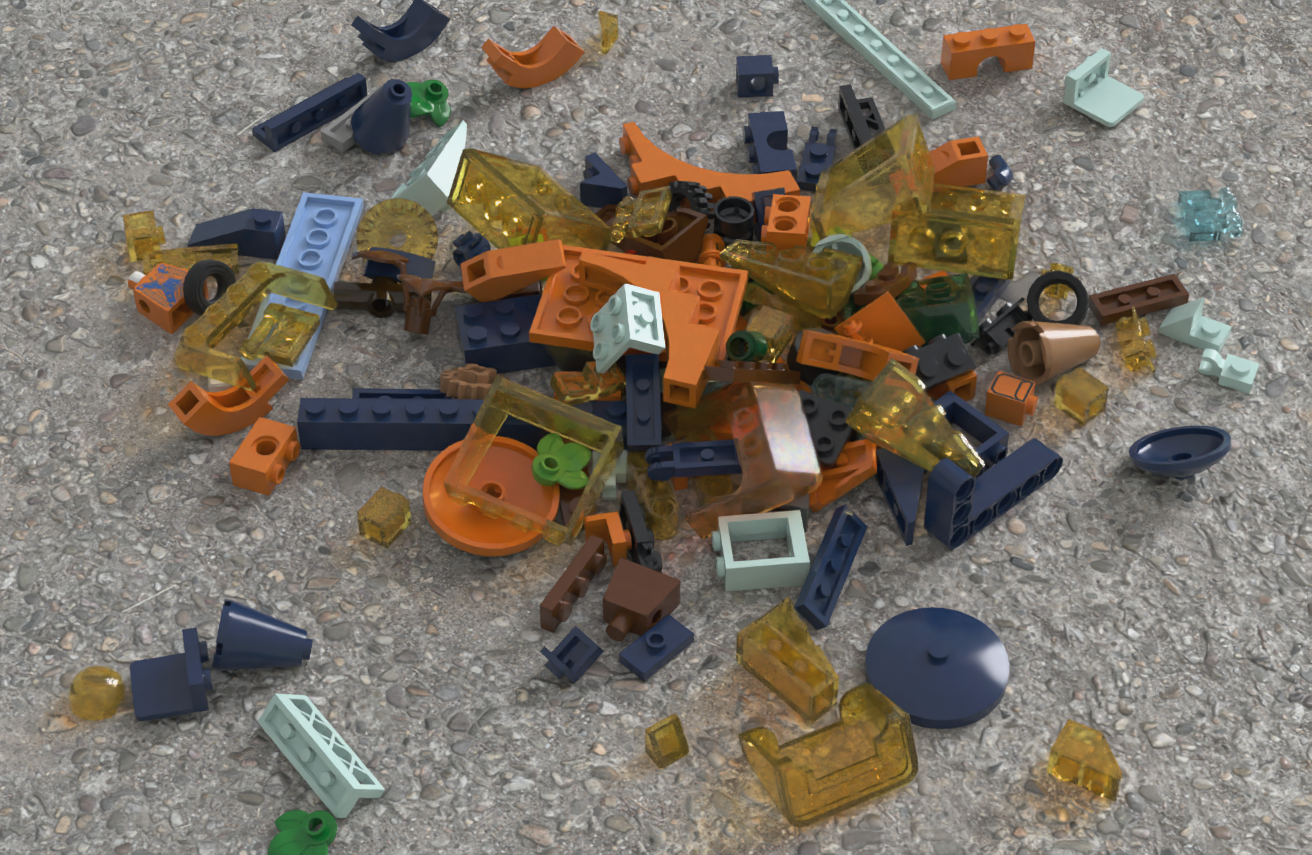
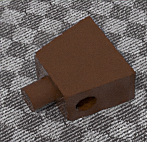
M620 558L603 598V620L609 624L606 628L607 635L619 642L623 641L629 632L642 636L668 614L671 615L680 604L681 580Z

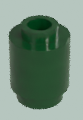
M736 331L729 336L726 342V352L732 361L760 362L766 356L768 350L765 337L757 331Z

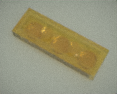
M238 243L143 251V274L147 275L161 263L189 270L195 263L207 259L221 261L227 264L234 274H240Z

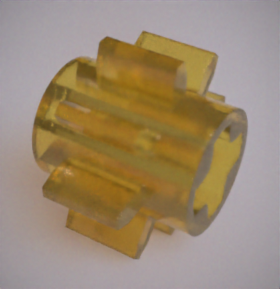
M1051 263L1050 270L1042 269L1041 275L1058 270L1073 274L1074 268L1063 264ZM1058 283L1046 287L1044 295L1067 300L1068 293H1074V291L1067 285Z

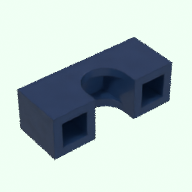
M784 111L748 113V126H743L744 144H749L747 145L748 163H753L751 165V174H768L789 170L797 182V167L793 150H787L788 128Z

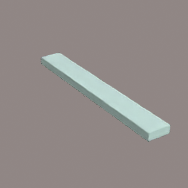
M802 0L931 120L956 110V101L845 0Z

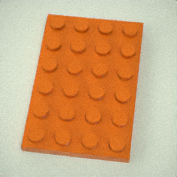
M562 245L566 268L548 276L529 331V340L533 343L593 351L594 338L590 327L592 317L608 302L612 295L603 290L579 283V258L582 252L644 265L648 257ZM669 260L680 263L679 292L700 296V320L698 325L720 330V354L714 365L718 367V360L727 361L726 342L735 331L748 282V271ZM629 347L622 355L653 353ZM666 349L659 354V361L668 362Z

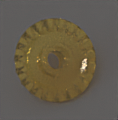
M403 198L388 199L374 205L363 216L357 231L358 251L369 250L371 247L394 249L433 260L438 248V230L433 217L420 204ZM394 235H405L406 242L400 247L392 246L390 241ZM361 257L366 264L367 259Z

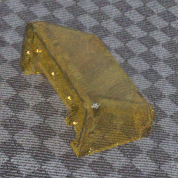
M868 682L850 689L841 697L839 702L840 721L794 740L778 745L775 734L762 726L738 734L744 757L781 815L794 827L802 828L903 787L915 778L918 772V758L910 716Z

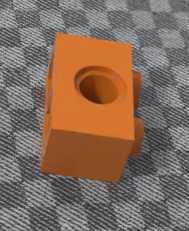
M259 417L229 461L233 486L269 496L276 484H280L283 481L285 470L291 461H295L299 455L300 443L297 440L296 427Z

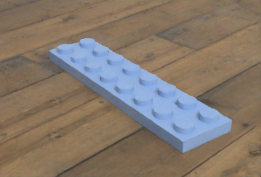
M303 192L238 365L241 373L248 374L267 355L288 378L303 380L334 293V284L338 282L364 208L362 198Z

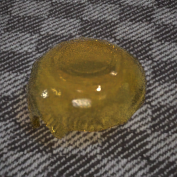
M100 665L82 669L72 679L69 688V700L73 713L82 719L93 721L114 716L119 702L125 700V685L121 674L110 667Z

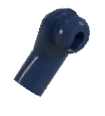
M1001 155L993 156L989 160V165L993 169L994 174L987 178V183L994 191H998L1002 186L1006 187L1012 181L1013 172Z

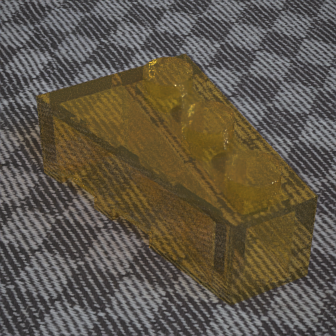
M788 596L737 633L736 661L806 721L812 724L837 705L839 677L820 646L815 645L808 633L809 628L804 620L801 621L793 609L794 604Z

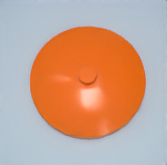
M477 436L456 442L436 456L424 477L422 502L425 515L431 527L442 539L452 546L475 555L505 556L521 552L535 545L551 529L559 508V483L552 486H544L534 479L531 466L538 454L536 450L528 445L506 437Z

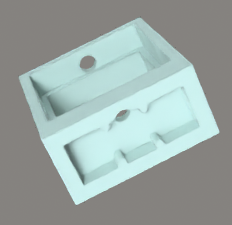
M800 510L718 516V530L712 531L711 534L713 552L719 551L720 557H716L717 578L724 579L725 592L804 585L809 573L810 561ZM786 538L789 557L747 561L733 560L731 542Z

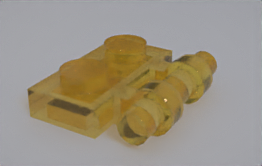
M669 186L640 191L637 199H633L630 196L624 197L622 202L617 205L615 211L617 218L612 220L610 239L615 243H619L627 235L628 231L632 238L640 236L650 237L661 233L672 199Z

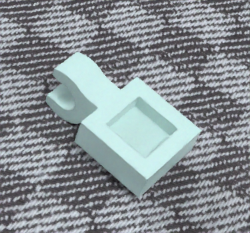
M1205 348L1198 372L1204 375L1219 377V385L1250 394L1260 363L1228 354L1226 360H1224L1217 351Z
M593 450V483H602V500H616V483H626L627 450Z

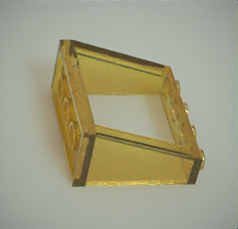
M917 113L904 116L820 173L818 184H816V194H813L814 202L811 205V215L808 216L810 229L813 234L818 233L820 240L829 235L853 234L930 211L935 167Z
M473 148L462 150L446 203L497 249L560 239L562 245L607 251L614 230L540 166ZM527 196H531V197H532L535 201H537L543 208H540L538 205H536V204H535L530 198H528Z
M903 179L892 211L887 263L896 262L897 265H903L905 262H914L917 268L1013 280L1026 195Z
M496 375L443 482L446 493L449 494L448 497L452 501L460 505L467 506L468 503L480 507L479 510L491 518L498 519L501 516L511 520V524L524 532H530L531 529L543 534L542 537L552 544L561 546L562 543L572 546L584 524V518L590 514L624 450L622 427ZM508 415L550 433H557L564 439L575 441L601 454L566 526H562L467 485Z

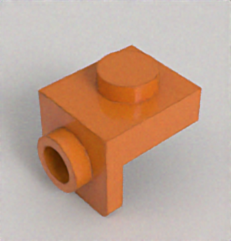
M618 511L586 516L584 518L585 541L587 542L591 535L604 539L608 546L613 567L617 566L620 558L627 560V550H632V541L629 529L623 530Z

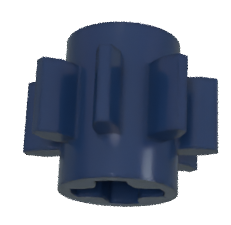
M468 231L453 241L454 246L457 248L453 251L452 255L457 265L461 267V263L486 251H490V243L482 234H472L471 231Z

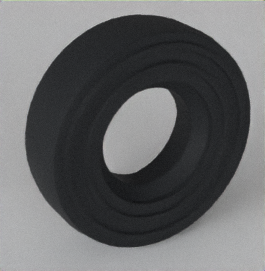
M207 259L195 263L187 272L183 284V295L187 306L194 313L205 317H217L226 313L235 300L237 282L232 269L227 264L218 260ZM213 276L217 281V293L212 300L208 301L203 295V284L208 277Z

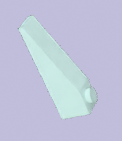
M464 120L444 134L427 153L426 159L409 174L411 178L406 183L408 186L406 187L403 183L396 189L385 205L389 210L431 217L439 210L443 213L448 211L456 203L457 200L454 197L461 188L467 124Z

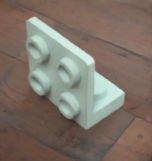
M624 283L592 317L590 327L594 338L593 357L596 359V370L598 373L604 374L629 347L657 355L665 349L659 292Z

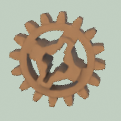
M466 364L465 367H454L452 370L445 369L444 373L440 375L439 388L441 393H447L446 396L454 397V399L507 400V397L510 398L512 382L510 378L504 377V374H496L497 371L494 368H486L477 364Z

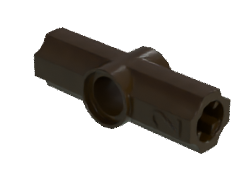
M378 276L371 283L335 282L334 309L368 310L371 315L377 318H388L395 311H403L404 297L402 284H398L393 278L388 276ZM408 287L411 303L412 298H418V294ZM432 292L424 295V300L431 302Z

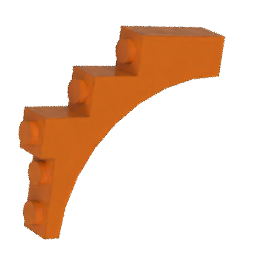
M635 122L623 124V137L619 138V144L622 154H627L629 157L631 177L627 178V185L630 194L636 196L641 206L660 202L657 199L658 194H665L662 188L670 186L669 183L673 181L701 183L700 186H705L708 189L705 193H711L713 197L709 200V203L714 204L722 198L738 196L750 201L754 207L753 192L783 187L785 195L800 196V188L789 170L768 174H733L696 167L678 160L657 148L643 135ZM684 197L682 199L680 208L691 209L688 198ZM754 210V222H753V223H756L755 210Z
M583 251L579 258L580 284L603 290L611 295H614L624 283L659 292L665 349L668 357V364L663 377V401L696 409L708 380H704L705 366H714L720 354V330L698 325L700 320V296L679 292L680 263L649 256L644 265Z

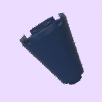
M399 79L388 80L354 111L350 120V126H352L353 130L352 136L362 149L376 155H380L381 152H390V155L403 148L409 136L412 90L407 83Z
M225 599L219 623L212 670L228 671L301 666L302 659H310L313 639L306 638L307 631L236 601Z

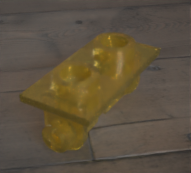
M1133 306L1131 307L1133 316L1129 318L1122 317L1118 319L1115 325L1126 368L1133 372L1149 365L1152 373H1154L1155 368L1152 359L1157 358V353L1152 340L1146 339V336L1151 335L1150 328L1145 316L1139 318Z

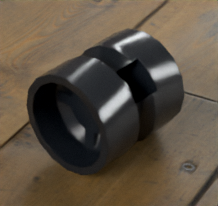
M738 196L725 197L714 206V234L721 236L725 242L723 254H744L753 245L754 207L745 198Z

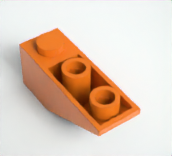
M979 136L952 140L889 174V178L898 197L984 184L988 154Z
M560 239L490 250L460 264L464 291L480 302L499 300L566 268L562 241Z

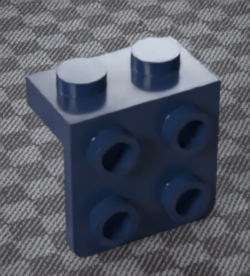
M197 627L182 630L185 653L138 660L130 664L134 714L138 721H148L209 710L207 691L213 690L210 668L204 669L203 663L209 662L207 642H199Z

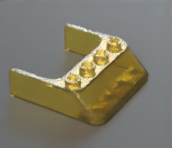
M256 262L249 267L248 271L236 283L229 286L227 291L214 304L210 305L200 318L184 330L173 355L174 363L181 369L253 391L257 385L244 361L239 357L213 350V348L270 293L329 310H334L338 304L323 277L273 263Z

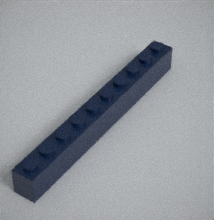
M300 398L297 419L302 450L443 451L452 444L471 437L500 436L522 442L537 451V445L540 440L551 433H557L560 437L581 434L583 445L591 452L593 450H627L626 401Z

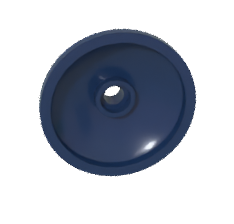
M1211 426L1174 427L1157 431L1138 439L1130 446L1129 457L1130 461L1141 470L1162 477H1174L1178 480H1184L1209 469L1223 459L1231 449L1232 442L1230 434L1220 428Z

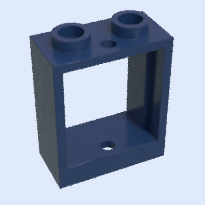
M949 391L904 423L902 444L914 442L919 455L923 454L925 456L927 465L932 469L938 462L948 458L976 479L994 464L996 465L1006 458L1008 454L1009 432L952 391ZM955 423L982 444L965 457H961L935 438V436Z

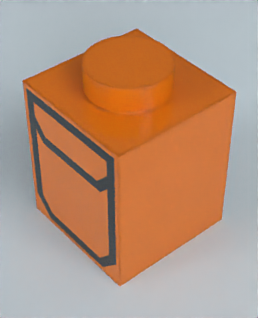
M998 371L987 391L984 415L1022 426L1027 415L1033 416L1037 407L1038 397L1034 396L1036 382Z

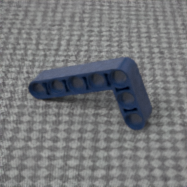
M1033 438L976 479L950 459L945 458L932 469L928 479L924 529L950 550L959 547L1054 478L1062 467L1063 458L1040 440Z

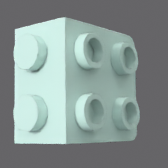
M1101 48L1092 56H1088L1076 69L1068 72L1064 80L1065 93L1063 103L1105 126L1113 127L1143 103L1144 95L1108 76L1111 52Z

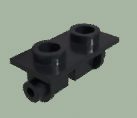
M1022 297L1014 305L1007 302L995 314L998 318L994 321L990 318L986 319L975 330L978 336L970 345L973 347L980 341L983 344V350L987 354H997L1007 345L1008 338L1014 336L1015 330H1012L1014 325L1023 321H1032L1029 312L1023 311L1019 307L1025 299Z

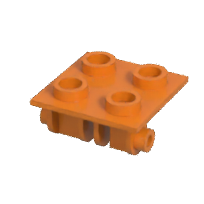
M889 291L835 327L840 336L877 344L901 352L911 346L918 345L920 347L926 343Z

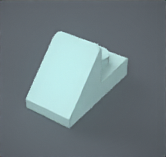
M1200 298L1171 309L1159 327L1158 333L1202 350L1209 348L1220 353L1230 336L1232 326L1202 316L1205 298Z

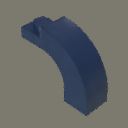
M414 0L406 13L389 26H376L358 15L351 26L360 32L358 38L363 41L362 45L378 58L386 61H401L408 59L431 45L444 30L450 18L428 2Z

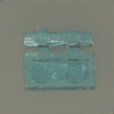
M1221 188L1218 192L1219 198H1212L1210 190L1179 191L1178 203L1189 241L1220 240L1221 232H1230L1231 237L1234 238L1242 235L1241 227L1243 226V220L1240 213L1236 211L1238 206L1235 195L1231 194L1229 188ZM1216 213H1224L1225 216L1217 217Z

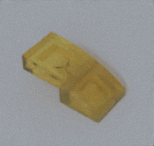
M586 362L582 372L553 374L550 386L563 406L597 400L626 388V377L616 362L604 374L597 372L596 362Z

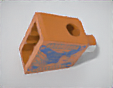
M161 263L147 275L138 271L133 272L128 279V287L133 290L136 309L140 314L170 334H173L194 314L187 306L183 295L184 279L189 270ZM205 280L203 284V295L205 299L208 300L209 293L207 281Z

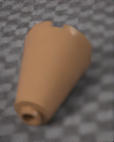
M1023 321L1014 325L1012 330H1015L1013 338H1008L1007 343L1008 359L1014 374H1021L1024 379L1036 382V386L1095 357L1099 351L1100 337L1090 326Z

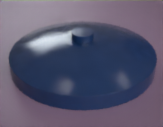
M936 607L919 608L892 617L873 634L866 651L865 678L877 702L895 717L924 728L952 729L975 723L990 714L998 706L1007 689L1009 659L999 637L980 620L952 609Z

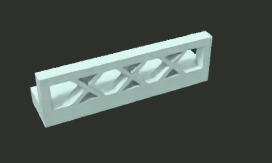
M274 694L257 722L336 818H347L359 798L381 797L385 791L383 786L306 695Z

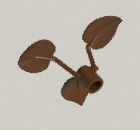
M365 250L355 252L352 255V260L363 257L376 262L391 263L400 269L401 274H397V279L402 281L403 311H406L403 330L408 332L429 334L431 317H436L437 309L445 294L452 292L467 293L464 291L463 281L422 279L419 276L407 274L405 263H409V259L393 252ZM408 287L418 294V298H412L411 303ZM440 290L434 304L430 307L431 302L424 300V295Z

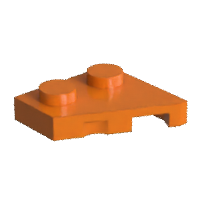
M872 438L846 443L837 462L832 467L809 460V507L813 513L820 511L877 473L876 444Z

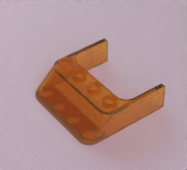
M758 381L751 383L733 382L702 396L696 409L680 406L663 414L664 425L677 440L684 439L726 419L729 420L743 473V481L741 486L732 494L685 515L686 521L701 539L711 537L712 531L718 530V516L766 513L813 492L821 484L823 479L822 470L801 397L794 386Z

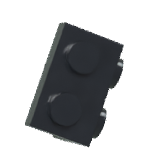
M959 333L949 337L941 334L931 339L927 346L919 349L918 345H914L902 351L919 358L913 382L916 394L971 373L976 368Z
M800 390L773 438L774 445L777 448L813 462L832 467L837 462L847 441H858L863 434L861 412Z

